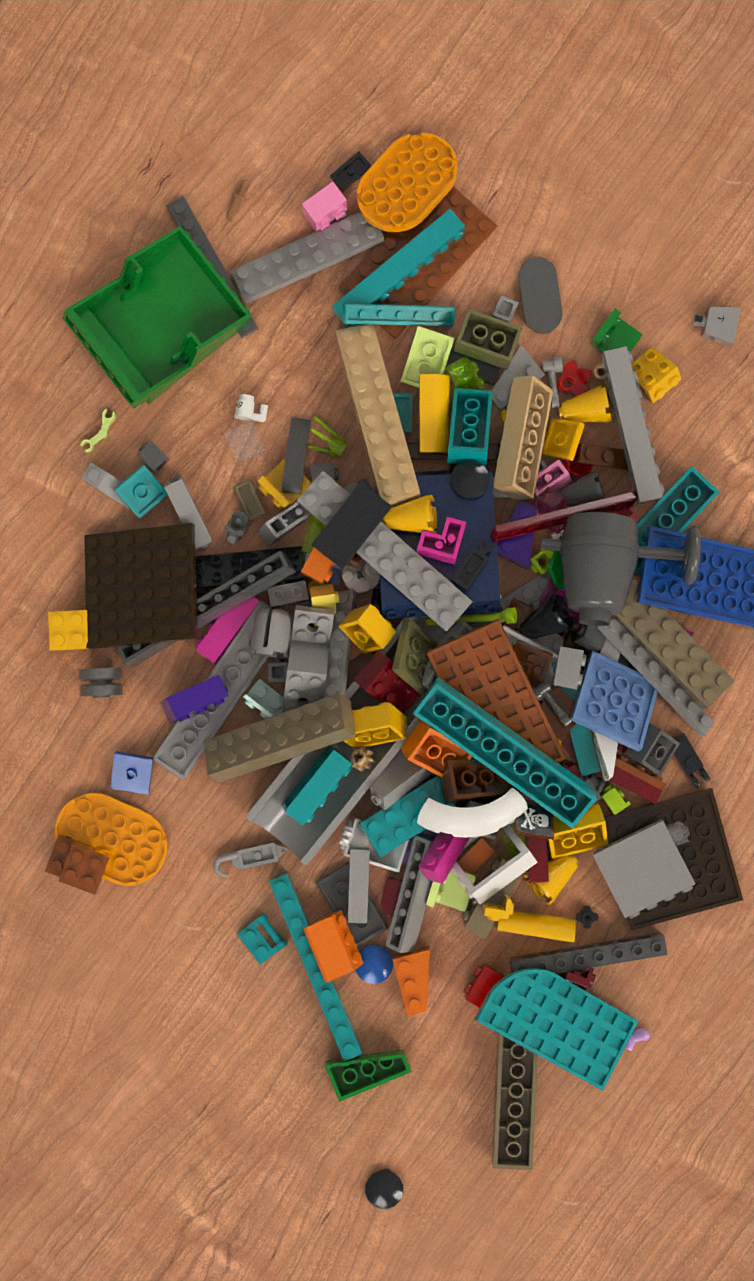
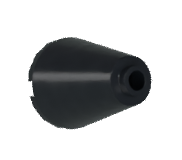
M553 594L520 624V634L533 640L570 630L575 626L574 615L570 617L568 611L571 609L567 605L566 600L559 594L556 596Z

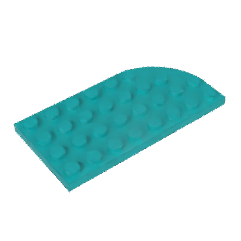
M540 968L518 970L499 980L488 992L474 1018L477 1022L602 1091L608 1083L639 1022L571 982L566 981L559 975Z

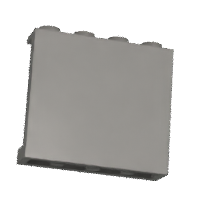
M663 819L593 852V857L624 918H634L640 914L639 911L645 908L647 910L653 909L658 906V902L665 900V902L676 897V893L680 891L686 893L692 890L693 885H695Z

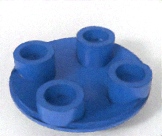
M367 945L359 951L364 964L355 970L363 981L377 984L390 976L393 969V960L391 954L385 948L378 945Z

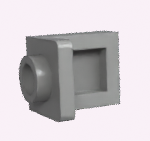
M501 295L492 313V317L511 323L519 302Z

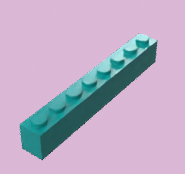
M449 209L332 306L333 313L342 322L343 303L377 304L379 301L384 302L390 297V292L394 289L399 290L405 284L404 281L408 277H415L420 272L419 268L424 264L428 266L435 259L434 256L436 254L444 253L449 248L448 244L453 240L456 242L464 235L465 225ZM343 323V325H344L346 328H348L350 325H351L352 327L356 325V324H344V323Z

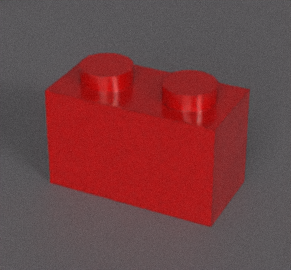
M485 963L476 968L473 974L475 976L473 982H469L464 989L465 1000L479 1008L490 989L504 977V974Z

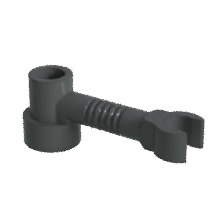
M545 681L536 687H532L538 700L544 699L565 727L572 723L567 714L549 694L551 688Z

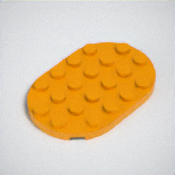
M423 132L420 135L410 136V134H407L394 141L368 169L359 182L357 202L362 216L369 224L387 232L409 230L420 224L447 195L455 184L458 164L453 148L444 139L434 134Z
M102 793L80 795L63 807L56 820L55 840H57L58 835H63L95 847V852L110 857L102 878L122 886H134L144 883L159 872L166 860L168 841L160 822L146 811Z

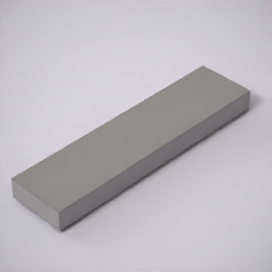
M350 847L348 923H367L370 848Z

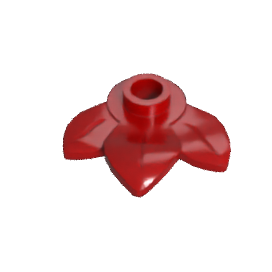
M575 360L568 362L563 368V375L557 381V387L562 393H572L574 396H578L591 390L586 384L593 372L585 368L578 369ZM568 381L570 386L564 387L563 382Z

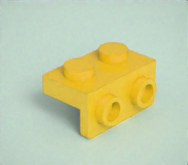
M504 894L502 905L485 902L482 904V912L489 920L499 921V918L508 919L509 914H513L514 903H512L508 894Z

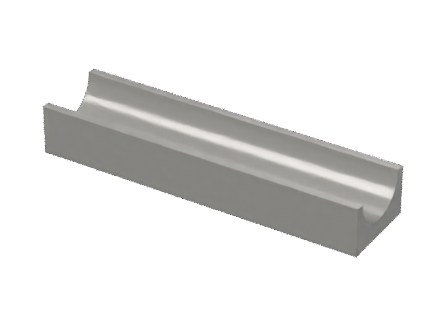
M428 616L410 618L438 644L457 625L453 624L446 632L439 625H426L425 620L430 618ZM403 620L395 629L396 634L384 649L379 650L393 662ZM492 621L471 622L467 624L475 630ZM355 681L345 693V697L351 701L352 710H359L364 706H378L381 703ZM420 694L404 713L407 717V739L421 720L413 714L415 705L422 697ZM407 739L365 747L374 753L372 757L375 762L370 767L371 769H364L361 772L350 766L352 769L346 777L342 776L338 781L340 783L338 788L333 793L330 791L326 796V803L321 808L318 807L315 810L314 818L310 823L306 822L304 826L285 813L282 804L328 746L292 758L245 817L278 838L300 859V862L307 866ZM344 741L332 744L333 747L353 763L350 756L354 749Z

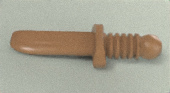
M243 180L238 192H233L232 194L235 198L227 213V220L230 222L233 221L241 201L245 202L246 200L243 194H245L244 192L249 185L248 180Z

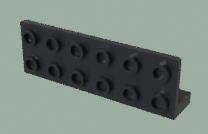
M302 546L196 556L197 599L211 592L210 588L223 585L279 551L288 555L296 570L295 573L281 581H285L286 584L305 581V576L301 573L304 566Z

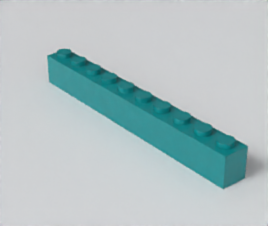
M287 871L269 880L270 886L344 1061L359 1056L362 1054V1047L335 982L332 980L325 983L303 930L310 923L289 872Z

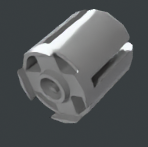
M264 608L259 610L255 615L250 653L254 655L259 653L273 658H289L294 622L292 615L281 609L272 610L271 608Z

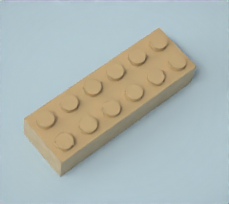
M534 376L513 377L503 436L500 442V452L497 459V468L493 480L494 488L514 500L534 499L553 390Z

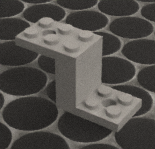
M295 606L282 713L323 699L335 610ZM309 623H315V624H317L318 626H317V627H310L308 624H309ZM299 698H306V699H308V700H307V701H301V700H299Z

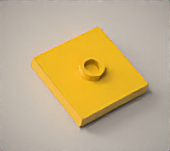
M552 418L544 440L542 456L573 461L585 424Z

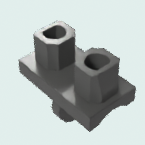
M235 512L232 515V519L225 525L224 530L228 531L226 541L237 544L238 540H241L242 536L249 530L250 524H247L249 518L245 512Z

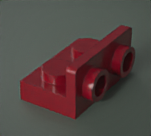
M593 968L587 971L585 978L582 973L572 970V973L568 972L564 979L586 991L587 988L593 986L596 975L593 974Z

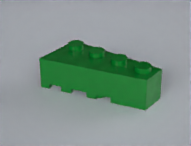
M404 1049L359 1055L347 1061H344L343 1058L325 1060V1068L339 1102L412 1072Z

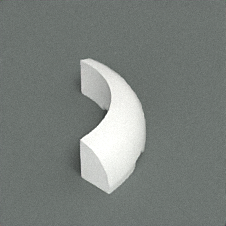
M511 788L505 795L489 804L469 808L452 807L428 798L420 810L417 824L435 833L443 832L452 834L454 837H477L497 832L499 828L514 823L515 819L522 815L528 807L525 799L514 788Z

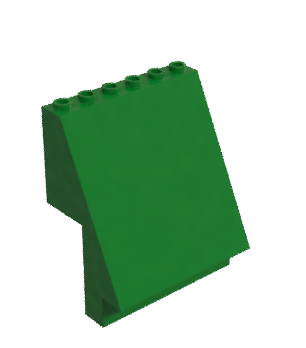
M179 226L125 258L120 277L65 309L62 319L134 409L145 401L148 405L245 327L251 315L249 309L239 301L237 294L228 287L226 280L217 273L212 262L205 258L201 248L194 244L189 233Z

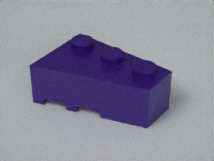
M519 500L508 522L536 516L537 507ZM534 532L500 540L497 544L498 556L526 570L529 569Z
M217 675L171 695L160 703L169 723L176 720L182 722L190 718L189 715L194 712L200 714L208 710L207 706L214 704V707L225 703L224 699L229 695L220 675Z

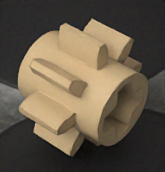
M364 746L361 747V750L354 749L350 756L353 762L351 766L361 772L364 769L370 770L373 762H375L372 757L374 753Z

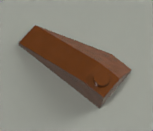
M468 759L447 760L445 763L442 780L445 804L502 797L511 788L522 793L483 764L474 763Z

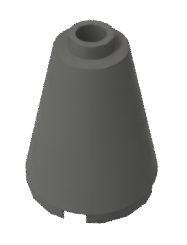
M597 471L591 472L555 492V497H552L554 507L561 510L604 499V492Z

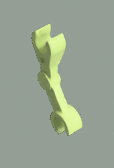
M105 409L102 413L101 430L90 440L85 439L81 442L80 446L82 447L86 443H90V448L85 450L86 453L92 452L95 444L107 438L108 429L116 418L114 411L111 418H106L108 410Z

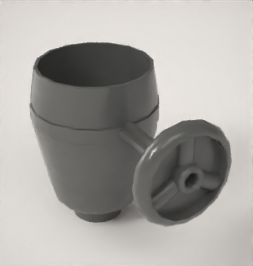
M586 512L570 515L566 519L562 540L542 538L541 550L561 552L567 605L572 611L579 613L578 622L589 626H608L611 623V615L620 613L625 607L638 557L682 561L683 582L687 585L693 584L696 581L699 569L701 534L698 527H690L685 536L683 549L639 546L637 522L632 518L613 513Z

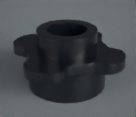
M586 905L576 914L575 918L583 924L584 928L589 929L591 924L598 920L599 916L591 911L590 906Z

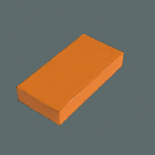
M481 837L457 862L463 871L474 874L495 850Z

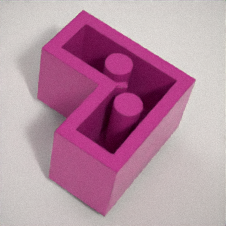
M447 517L442 535L422 530L417 553L424 557L455 565L466 522Z

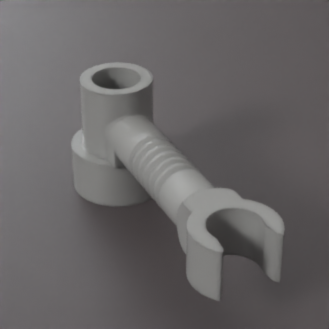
M561 356L553 357L552 360L542 361L543 372H548L549 388L553 390L552 409L559 408L560 406L555 373L563 372Z

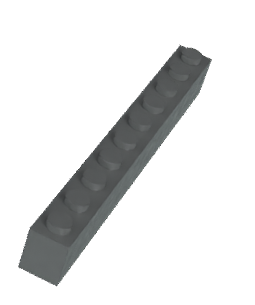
M279 551L197 599L198 629L295 573L296 570L288 555ZM177 641L118 646L117 650L124 664L134 667Z

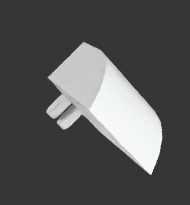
M353 816L352 820L349 819L347 826H344L339 842L343 855L350 857V847L370 848L369 864L399 872L409 840L382 857H378L358 824L363 819Z

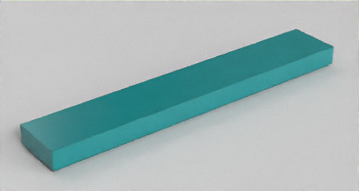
M343 303L342 323L454 326L455 307Z
M556 662L551 663L553 672H555ZM578 685L577 689L558 686L574 701L576 700L579 690ZM576 723L569 732L581 776L600 772L590 730Z

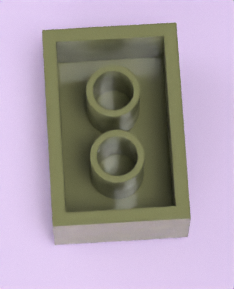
M468 308L454 351L508 370L523 327Z

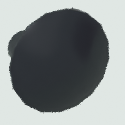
M477 461L461 462L452 472V488L463 499L479 497L489 487V473L484 465Z
M383 1169L373 1173L368 1178L365 1184V1194L373 1206L380 1209H389L396 1206L401 1200L403 1184L395 1173L389 1169Z

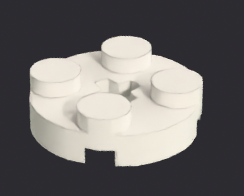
M366 563L363 569L366 577L358 579L356 572L359 570L346 565L342 570V580L348 590H355L357 594H363L375 589L379 583L380 574Z

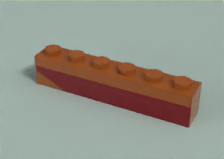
M568 732L562 740L561 747L566 758L578 764L571 735ZM618 755L615 760L613 777L609 781L656 804L666 786V783L662 782L663 778L654 773L650 776L645 773V768L637 764L633 767L628 764V759ZM601 769L600 772H597L596 774L602 776Z

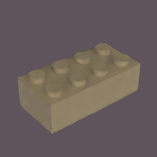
M499 855L498 859L494 858L490 865L491 872L489 875L510 860ZM485 874V876L483 877L482 881H483L485 878H487L489 875H486V874ZM520 876L487 899L485 903L502 905L504 894L510 896ZM473 897L471 899V908H467L462 915L463 925L469 931L486 939L495 921L489 920L487 916H484L482 904H479Z

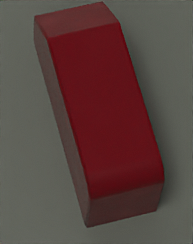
M388 877L386 880L381 906L387 916L393 917L403 881L401 879Z

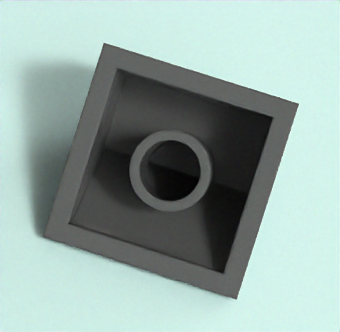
M649 723L642 750L638 752L628 747L624 754L661 776L680 743L663 730Z

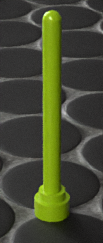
M515 607L506 608V610L499 613L461 615L454 624L462 620L466 623L494 621L497 619L503 620L507 624L516 623L517 612ZM431 618L425 620V624L428 626L438 625Z

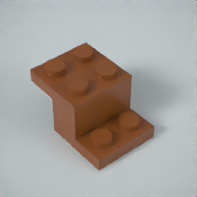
M58 835L45 872L60 877L59 882L95 895L110 857L95 852V847L63 835Z

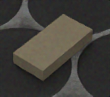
M251 479L233 486L244 512L248 515L249 522L266 515Z

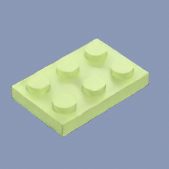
M418 326L400 382L419 388L420 374L443 375L455 338Z

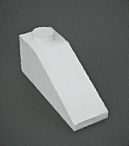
M590 730L604 781H607L614 774L618 742Z

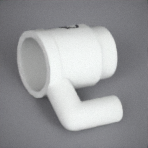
M239 394L234 418L265 422L268 405L261 404L260 413H253L255 405L254 396Z

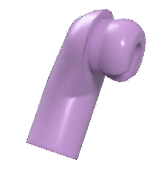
M644 1028L635 1029L625 1048L632 1051L636 1042L649 1040L650 1032Z

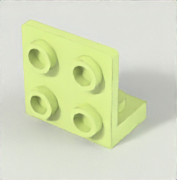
M450 871L443 884L433 881L426 905L434 907L437 902L465 912L470 899L465 892L468 888L467 886L463 888L457 880L460 876H455ZM465 872L474 885L476 875Z

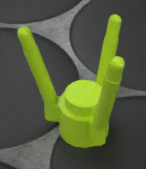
M315 415L314 419L335 438L330 439L311 428L310 431L330 443L328 448L331 450L313 445H308V448L329 454L332 457H335V455L341 456L347 446V443L344 442L345 439L336 434Z

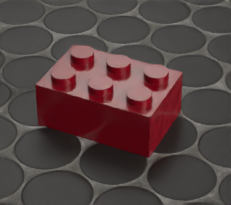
M378 650L354 681L381 703H391L404 714L418 697L419 693L392 670L394 662Z

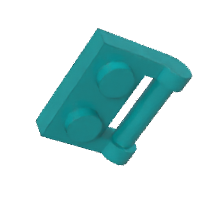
M265 913L237 933L260 965L288 944L285 939L282 940L269 923ZM259 924L264 927L276 943L274 947L269 944L257 928Z

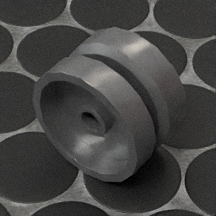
M122 668L79 669L80 680L92 681V684L80 686V696L100 698L111 697L110 695H123L122 684L110 683V680L122 678Z

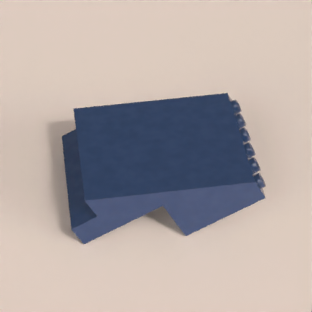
M486 468L490 477L489 487L481 496L472 499H463L452 488V474H449V470L415 472L421 497L432 495L434 498V502H431V505L436 507L437 529H434L436 534L442 535L447 517L466 522L455 565L424 556L421 557L451 582L452 577L471 549H479L481 539H486L483 547L486 549L491 544H494L493 551L485 555L489 557V561L468 592L453 582L451 583L473 601L462 614L500 612L501 598L497 541L492 542L490 537L494 526H496L492 472H490L489 468ZM390 529L417 552L421 533ZM380 574L383 618L427 616Z

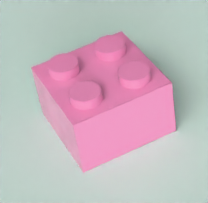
M331 182L302 203L303 216L315 232L318 230L323 232L324 229L331 226L332 222L335 220L339 221L346 216L347 200L335 183Z

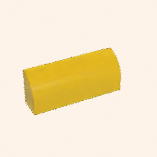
M420 374V454H448L450 437V376Z
M513 909V914H509L508 919L499 918V921H495V927L498 931L573 943L575 941L576 923L572 918Z

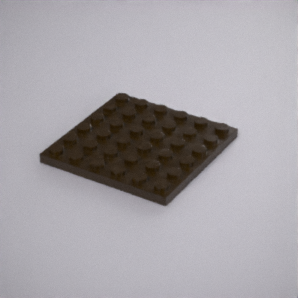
M186 523L84 535L85 597L88 614V642L86 648L97 649L198 639L195 524Z
M712 788L604 817L608 845L663 819L695 882L692 890L686 893L680 891L675 894V898L666 902L662 900L653 909L647 910L645 908L639 911L640 914L631 919L627 917L631 930L743 900Z

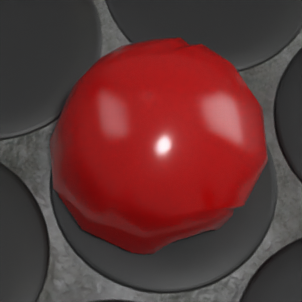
M577 447L573 461L563 459V464L569 474L584 477L591 472L593 465L577 463Z

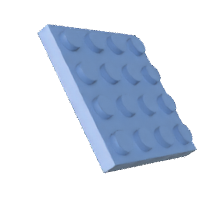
M592 651L589 653L570 720L639 752L643 748L658 691L639 672Z

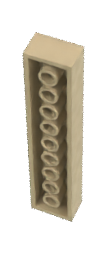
M361 324L335 330L337 347L377 495L392 507L421 497L374 325Z

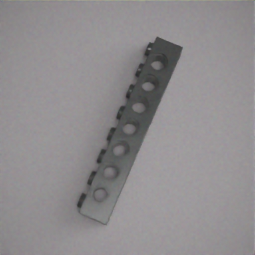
M658 932L509 957L512 973L527 968H540L558 974L668 954L665 936Z

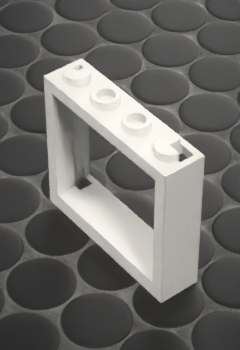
M509 824L502 827V829L520 851L518 855L476 886L471 883L457 861L451 869L455 876H460L457 880L463 888L467 886L468 889L465 892L470 899L474 897L479 904L485 902L537 863L531 852ZM480 836L470 837L465 847L474 842Z

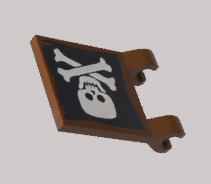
M525 800L528 809L515 819V833L553 840V814L538 803Z

